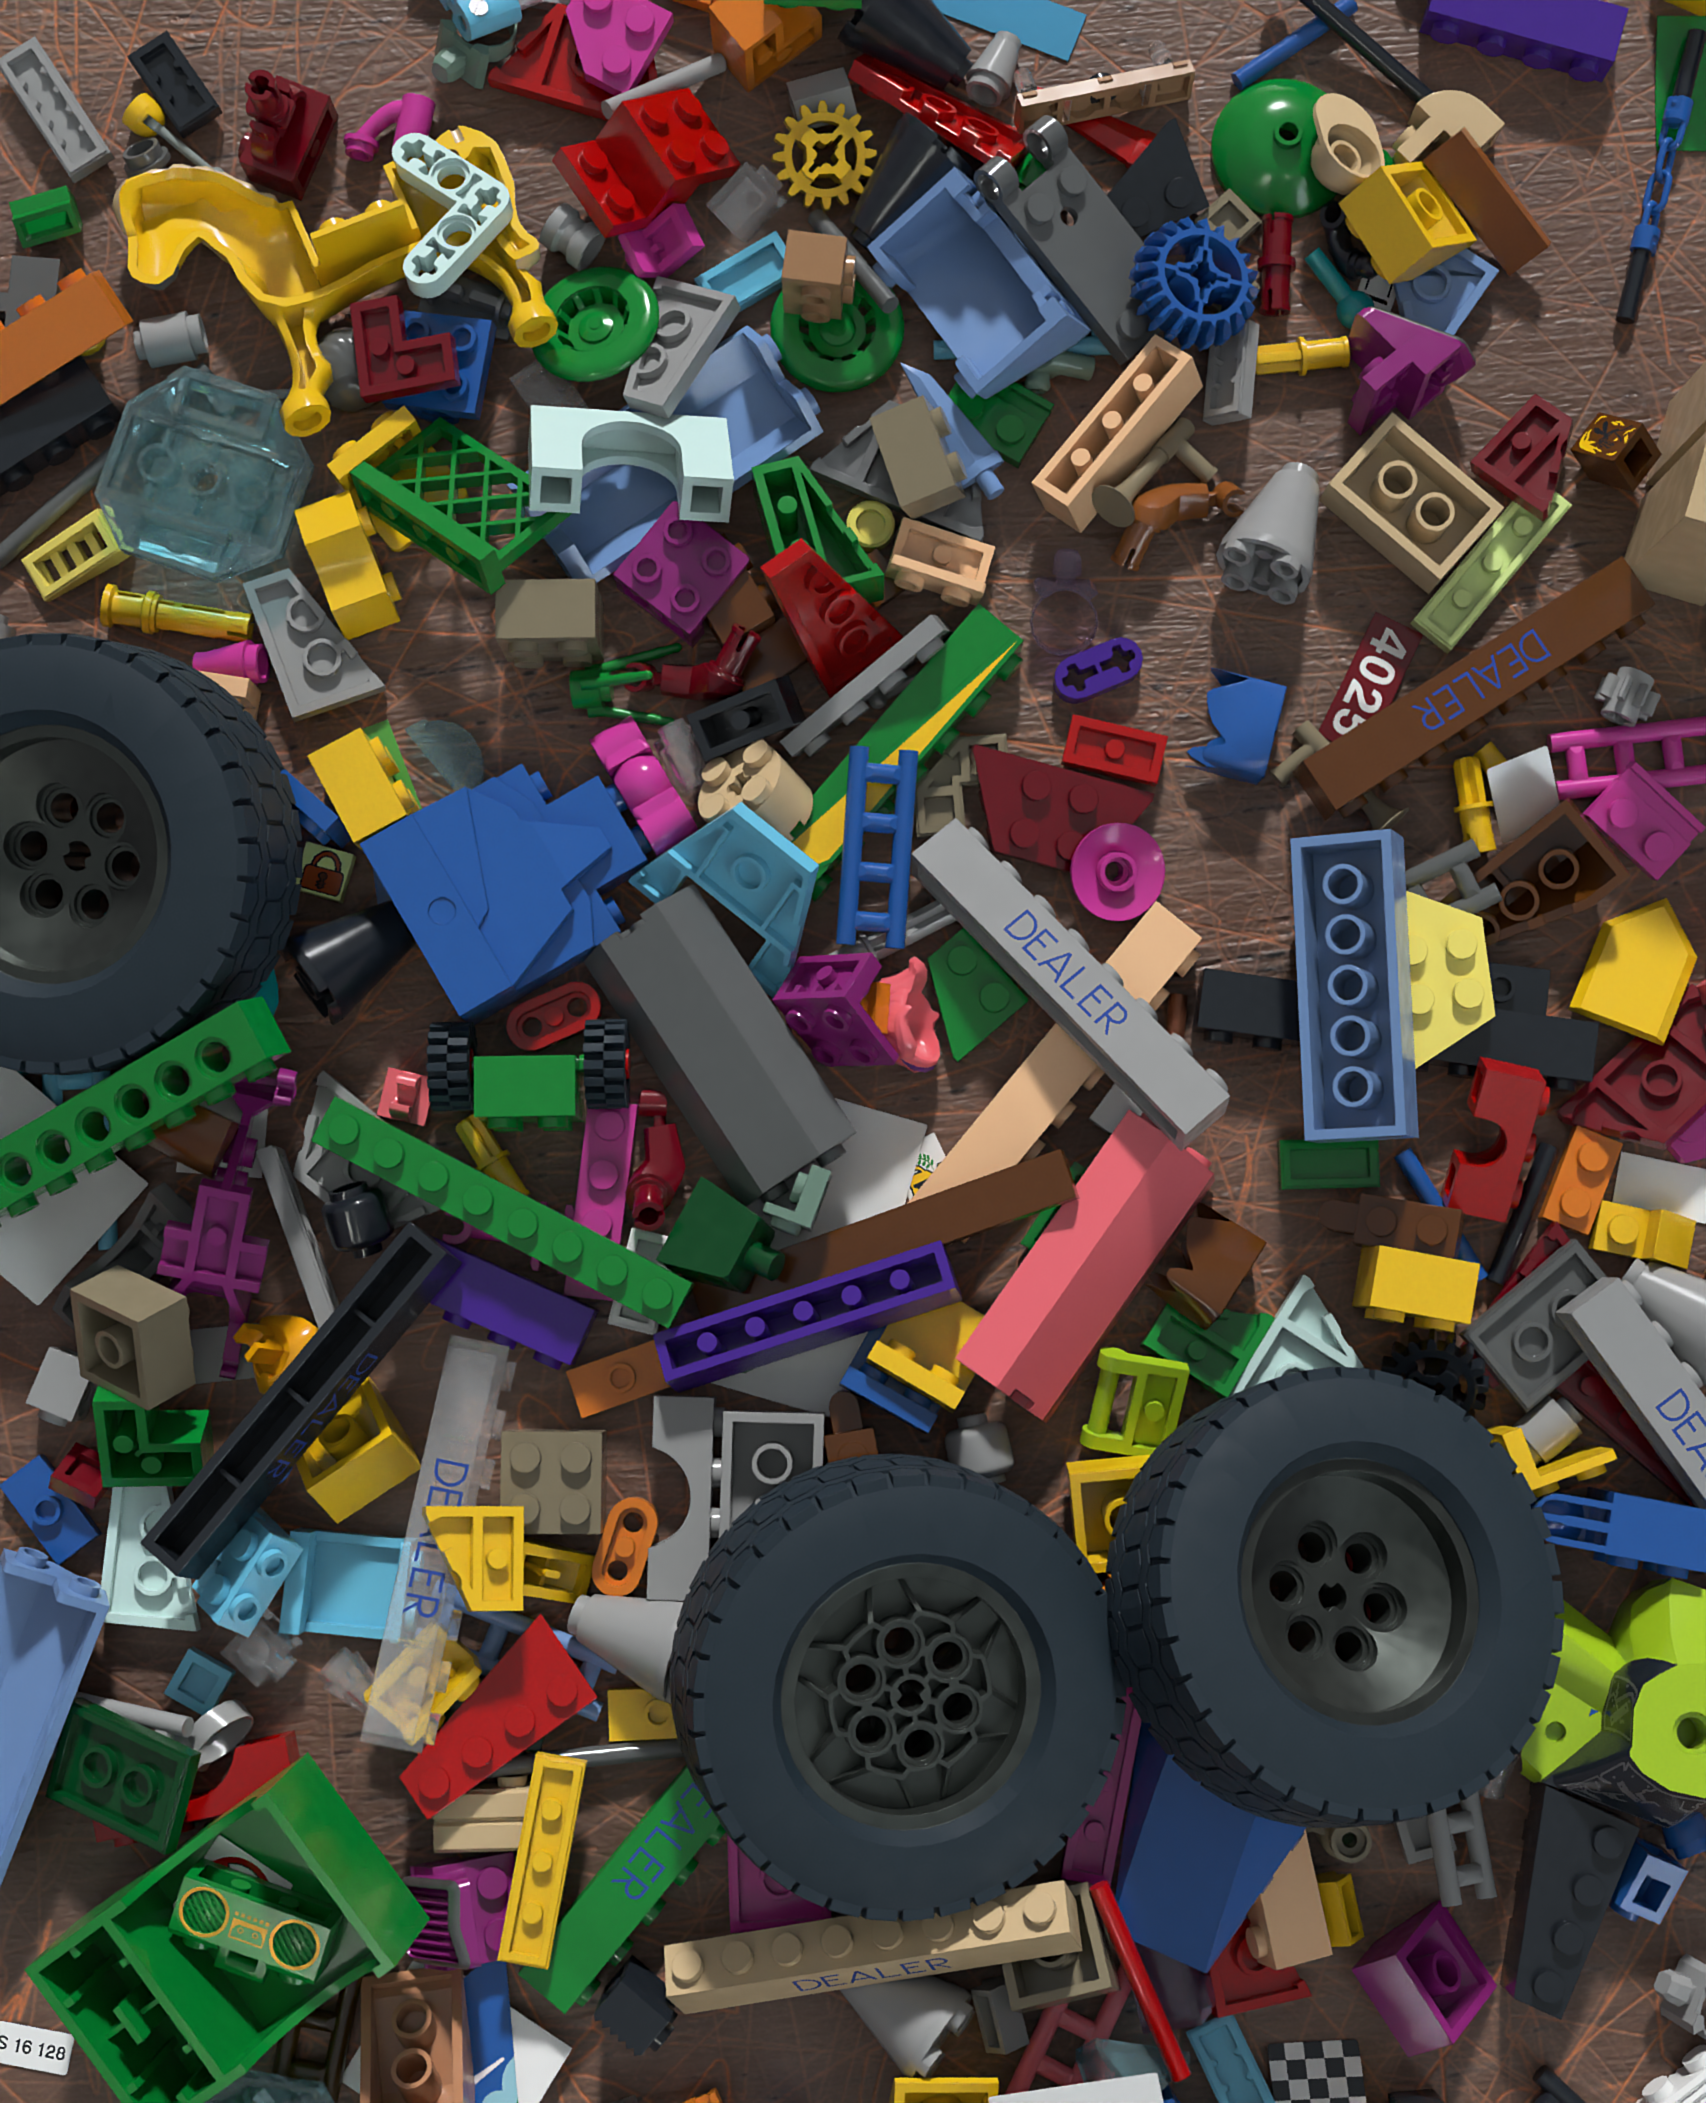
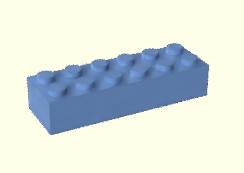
M1392 829L1290 838L1305 1141L1333 1143L1419 1138L1404 839Z

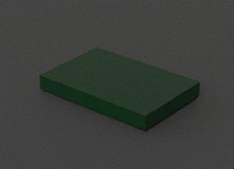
M83 1697L76 1698L72 1702L63 1725L45 1797L166 1855L175 1852L177 1849L201 1752Z

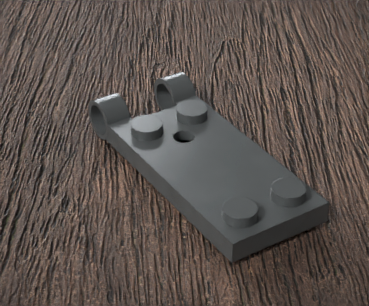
M1043 115L1024 131L1023 141L1028 152L1047 171L1022 191L1019 188V178L1013 166L1004 158L995 156L975 172L974 182L979 193L994 206L1121 366L1145 346L1155 334L1157 335L1161 331L1160 328L1148 331L1149 324L1152 321L1148 315H1136L1137 308L1142 304V301L1129 297L1131 289L1136 284L1128 279L1131 269L1135 266L1133 262L1135 253L1144 245V242L1068 147V136L1060 122L1052 116ZM1062 210H1066L1071 214L1074 220L1073 226H1068L1062 222L1060 217Z

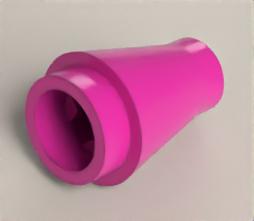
M246 640L207 652H196L193 657V668L198 671L249 678L257 686L258 683H266L268 681L270 660L267 649L263 644H255L252 640Z

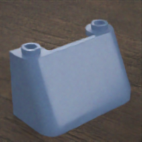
M956 167L950 170L867 246L877 260L872 266L877 275L889 288L892 289L897 284L910 294L956 356L955 365L959 371L954 375V378L971 398L979 395L984 399H988L1076 345L1091 332L1087 323L994 206L979 193L975 182Z

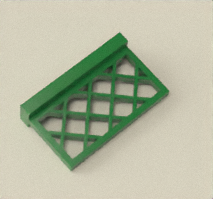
M441 417L376 468L363 461L350 472L362 507L366 506L370 513L490 595L506 584L502 574L505 568L572 514L546 512L542 516L525 518V507L529 506V475ZM442 437L452 443V450L427 453L428 448ZM473 462L484 464V472L459 474L460 464ZM451 465L450 475L426 477V467ZM417 468L416 479L398 481L392 479L400 470ZM513 483L517 486V493L492 496V485ZM483 486V497L458 499V489ZM449 490L448 500L426 502L424 500V492ZM516 508V519L490 521L491 510ZM482 511L481 522L468 524L456 522V514ZM515 533V538L500 550L489 544V536Z

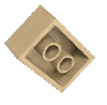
M1393 412L1329 482L1319 499L1321 503L1428 595L1504 509L1499 502Z

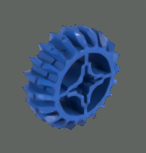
M1188 216L1185 219H1180L1177 224L1173 221L1163 224L1158 231L1152 232L1144 240V245L1135 253L1133 259L1135 266L1131 269L1128 279L1136 284L1131 289L1129 297L1142 301V304L1137 308L1136 315H1148L1152 320L1148 331L1160 328L1164 331V340L1171 342L1176 337L1178 338L1181 350L1189 349L1194 344L1200 352L1208 349L1212 344L1215 347L1223 345L1232 335L1236 336L1244 328L1245 320H1248L1253 314L1255 307L1252 302L1257 298L1260 290L1252 285L1259 271L1246 267L1252 253L1240 254L1237 250L1240 237L1229 241L1224 237V225L1216 227L1212 231L1210 230L1207 218L1199 220L1194 225ZM1185 255L1184 263L1177 262L1175 265L1165 263L1168 256ZM1213 303L1222 305L1220 313L1202 314L1204 306L1210 307Z

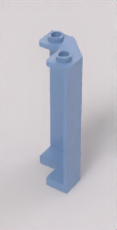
M748 325L716 346L672 413L673 415L727 419L734 476L732 493L752 480L751 467L780 461L824 432L815 416L821 410L813 395L806 387L799 390L784 377L777 364L782 359V355L775 342L768 334L761 336ZM628 404L618 410L629 412H643L629 408ZM618 464L595 468L582 477L580 513H572L544 536L543 539L552 550L556 561L569 579H595L597 583L616 571L673 501L678 502L676 488L665 476L640 466ZM506 484L512 494L517 493V486L515 484ZM529 506L525 507L526 517L542 516L547 512L531 511Z
M19 1547L17 1552L3 1548L0 1556V1887L110 1607L106 1591L101 1589L102 1586L98 1582L86 1577L77 1576L54 1562L48 1561V1556L43 1552L28 1547Z

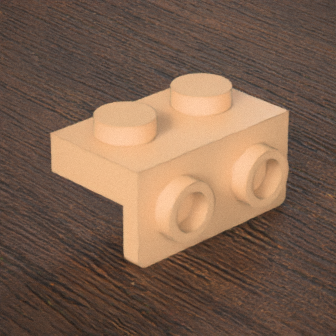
M903 517L885 576L895 579L894 583L898 587L908 591L921 592L922 589L941 594V599L951 605L967 607L969 604L976 606L985 592V581L995 546Z

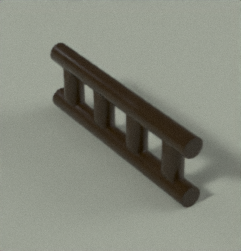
M363 1976L339 1991L335 2012L316 2008L278 2040L268 2087L269 2092L278 2095L288 2094L292 2078L321 2084L318 2101L321 2103H338ZM301 2027L331 2033L325 2063L295 2057Z

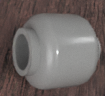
M986 1412L957 1418L959 1428L948 1432L944 1438L948 1462L971 1469L996 1483L1006 1481L1005 1473L1009 1472L1015 1464L1007 1426L1000 1421L988 1422Z

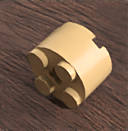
M764 740L754 741L748 746L732 752L725 758H714L702 771L704 783L698 798V809L700 815L707 823H710L742 802L791 842L794 837L790 832L799 820L805 825L810 817L813 807L811 789L777 751Z

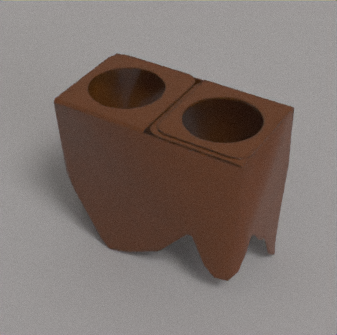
M1198 1202V1217L1189 1218L1186 1242H1182L1180 1246L1187 1269L1170 1268L1166 1273L1167 1276L1158 1273L1149 1274L1151 1282L1156 1287L1144 1285L1180 1314L1190 1319L1202 1329L1207 1330L1221 1316L1267 1242L1207 1205Z

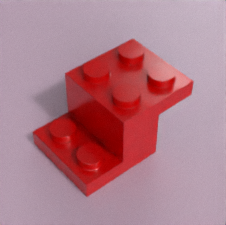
M689 88L622 101L595 140L560 147L552 159L604 238L646 228L650 222L672 203L685 204L700 184L732 177L741 165L730 149L726 139L719 133L702 108L700 101Z

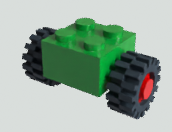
M627 1019L586 1020L583 1043L584 1054L579 1055V1058L576 1055L478 1056L476 1029L472 1021L432 1022L430 1024V1032H428L429 1046H427L428 1063H426V1068L428 1072V1096L433 1111L474 1110L475 1118L485 1122L487 1129H494V1132L498 1133L523 1132V1123H538V1128H542L544 1132L573 1131V1123L585 1122V1100L588 1109H622L629 1107L631 1056Z

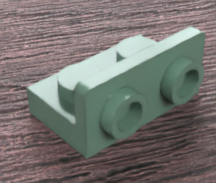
M812 1164L809 1174L799 1172L789 1198L791 1203L797 1204L795 1212L766 1201L763 1212L765 1215L772 1217L769 1225L772 1228L799 1237L801 1229L812 1232L830 1184L832 1172Z

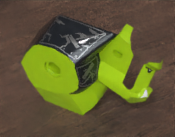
M1674 1578L1652 1580L1646 1586L1631 1592L1619 1605L1608 1634L1564 1601V1613L1555 1615V1618L1564 1620L1562 1651L1552 1653L1561 1658L1554 1687L1545 1690L1551 1696L1540 1721L1532 1724L1536 1729L1522 1748L1521 1759L1523 1766L1520 1773L1533 1783L1542 1782L1665 1828L1691 1819L1706 1809V1590ZM1591 1709L1599 1711L1589 1716Z

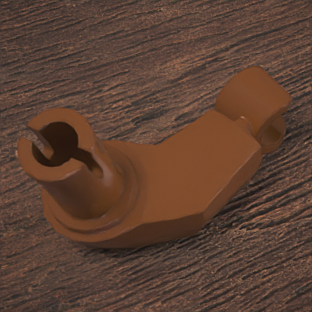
M1224 481L1219 483L1212 492H1209L1206 483H1178L1162 485L1136 495L1132 502L1135 510V519L1132 525L1125 528L1110 559L1120 566H1124L1126 561V564H1128L1127 569L1139 571L1140 564L1155 532L1160 533L1161 530H1167L1176 521L1206 518L1210 506H1215L1229 517H1238L1244 513V509L1238 504L1227 502L1231 496L1235 494L1243 495L1245 492L1232 482Z

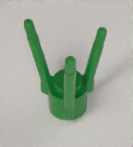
M673 643L605 663L592 664V666L585 667L582 670H571L569 684L573 708L587 709L588 718L609 717L623 720L631 715L635 722L667 727L674 726L675 720L672 717L605 706V702L614 700L613 686L650 680L653 677L650 670L611 675V672L624 669L629 663H645L680 652L682 645L680 643Z

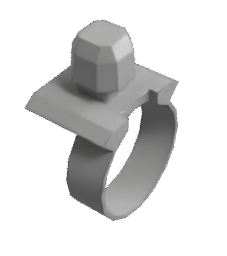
M236 1699L225 1701L202 1715L194 1723L193 1731L189 1737L175 1735L174 1740L201 1752L197 1770L203 1772L208 1769L211 1763L228 1754L245 1739L253 1727L254 1719L241 1701Z
M1686 1953L1680 1958L1675 1971L1668 1969L1658 1973L1654 1989L1663 1998L1660 2006L1661 2015L1693 2035L1698 2034L1706 2040L1704 2016L1700 2015L1706 1998V1964Z

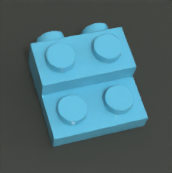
M259 1507L200 1579L195 1580L192 1588L200 1595L197 1603L217 1625L249 1637L304 1549Z

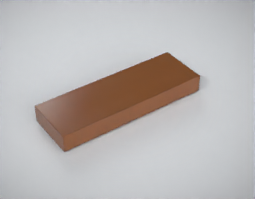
M1465 126L1425 157L1423 160L1424 164L1509 276L1550 246L1551 241Z

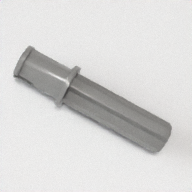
M937 900L908 914L905 947L957 920ZM861 932L857 934L858 940H856L855 946L846 945L828 955L872 952L879 961L901 949L885 948L886 933L873 932L866 936Z

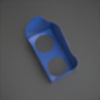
M1211 668V672L1222 687L1214 688L1207 692L1208 713L1212 723L1221 735L1208 742L1207 746L1192 747L1187 751L1192 758L1207 767H1185L1257 785L1266 774L1287 686Z

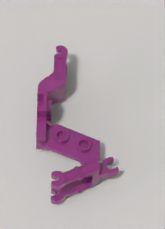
M280 1068L277 1079L266 1076L249 1083L247 1078H244L234 1084L237 1093L231 1096V1098L242 1112V1117L237 1135H234L223 1157V1163L228 1164L227 1168L218 1167L215 1180L202 1178L199 1184L192 1224L168 1220L164 1229L163 1248L156 1274L174 1277L168 1288L186 1296L188 1293L198 1292L227 1299L230 1306L229 1325L219 1377L233 1380L236 1378L243 1343H236L233 1336L243 1323H247L252 1299L251 1292L259 1293L270 1243L269 1239L245 1235L253 1188L247 1187L249 1172L242 1170L243 1167L253 1168L256 1157L258 1139L251 1138L254 1117L272 1105L279 1107L291 1106L297 1094L296 1082L298 1071Z

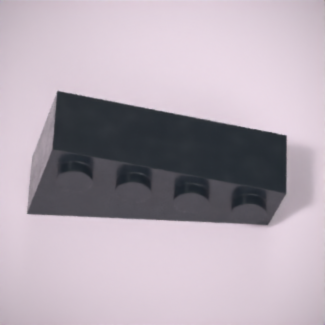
M1531 1781L1529 1794L1531 1795L1528 1819L1524 1821L1522 1840L1524 1841L1520 1871L1517 1870L1514 1886L1516 1897L1513 1917L1509 1920L1500 1985L1514 1999L1561 2020L1640 1827L1618 1814L1567 1791L1542 1782L1533 1783Z

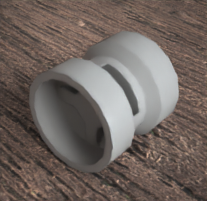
M563 203L547 219L540 233L539 241L540 244L551 252L560 251L566 256L567 263L580 271L586 269L597 257L606 238L603 237L594 222L586 223L580 218L578 210L568 203Z

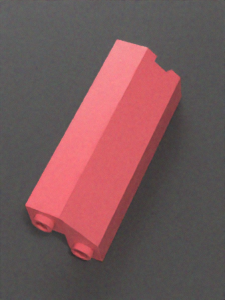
M1128 1110L1076 1184L1079 1199L1062 1204L955 1359L1047 1424L1147 1280L1149 1274L1154 1270L1197 1208L1198 1202H1201L1215 1182L1214 1173L1209 1170L1212 1163L1190 1147L1180 1151L1144 1113L1138 1116L1131 1110Z

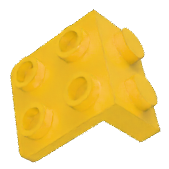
M402 406L396 412L388 411L378 417L372 424L371 431L357 442L355 440L348 441L336 450L332 457L333 460L327 464V467L343 491H350L357 508H361L362 505L350 472L363 461L376 468L418 435L421 429L412 414L405 406ZM431 446L430 448H428L427 453L436 452V451H435V449ZM448 465L426 467V477L450 475ZM417 468L400 470L392 479L395 481L416 479ZM466 488L458 489V499L468 498ZM449 490L424 492V500L426 502L448 500ZM370 513L376 532L392 551L401 552L414 543Z
M1502 1425L1486 1428L1494 1436L1489 1445L1495 1442H1499L1518 1466L1512 1472V1475L1522 1472L1536 1498L1559 1490L1560 1487L1557 1482L1559 1480L1576 1476L1578 1481L1599 1476L1607 1472L1605 1463L1617 1459L1613 1448L1587 1445L1556 1456L1547 1464L1540 1462L1535 1466L1521 1428Z

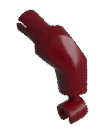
M733 623L732 630L715 661L710 660L709 663L706 662L700 665L663 664L662 672H657L656 668L649 663H629L625 668H638L640 671L650 670L653 677L650 680L642 681L640 685H624V687L631 692H648L654 689L655 686H660L661 694L664 696L694 701L727 699L739 694L745 686V678L742 676V673L762 638L750 630L742 647H738L746 627Z
M642 1090L639 1095L638 1116L654 1117L653 1127L643 1129L645 1160L631 1176L625 1191L626 1203L630 1210L633 1211L632 1217L635 1218L634 1223L639 1229L644 1231H654L663 1224L665 1219L664 1210L671 1204L686 1168L676 1123L666 1124L667 1098L664 1093L655 1090Z

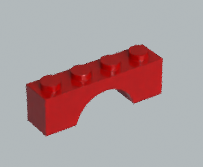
M295 1730L247 1740L237 1746L234 1750L231 1767L219 1786L205 1792L191 1793L181 1833L194 1829V1821L209 1817H213V1821L298 1760L300 1755ZM92 1820L97 1843L112 1839L115 1847L138 1843Z

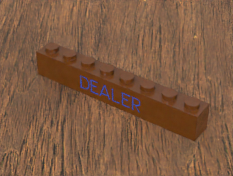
M1621 556L1306 758L1292 773L1324 820L1329 819L1338 812L1345 819L1369 803L1364 796L1378 786L1383 793L1391 790L1409 777L1404 769L1418 760L1423 767L1428 766L1449 751L1445 746V743L1457 735L1461 737L1463 742L1488 726L1484 718L1497 709L1505 716L1528 700L1524 694L1528 689L1536 684L1540 686L1542 691L1547 689L1568 674L1563 667L1576 658L1581 665H1584L1607 649L1603 643L1607 638L1616 633L1620 640L1641 628L1646 624L1642 615L1652 608L1655 602L1626 560Z

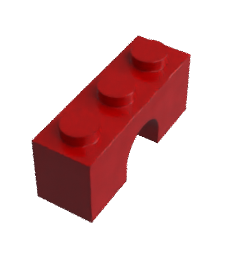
M1482 1056L1479 1057L1467 1105L1474 1117L1497 1123L1500 1128L1499 1135L1491 1147L1481 1152L1470 1153L1453 1149L1440 1194L1445 1207L1460 1209L1467 1215L1506 1223L1510 1208L1516 1209L1518 1207L1523 1189V1182L1519 1180L1523 1162L1529 1163L1536 1147V1134L1532 1133L1537 1115L1543 1116L1545 1114L1550 1098V1088L1546 1086V1081L1538 1069Z

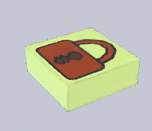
M306 842L303 852L302 878H296V884L301 885L300 892L343 903L356 856L351 853Z

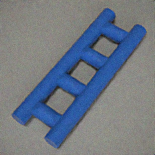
M850 746L836 944L855 946L856 932L868 931L886 933L885 948L905 949L918 751L899 750L898 765L868 763L869 747ZM867 782L896 785L894 814L865 812ZM863 832L893 834L891 864L861 861ZM860 881L890 883L888 913L858 911Z

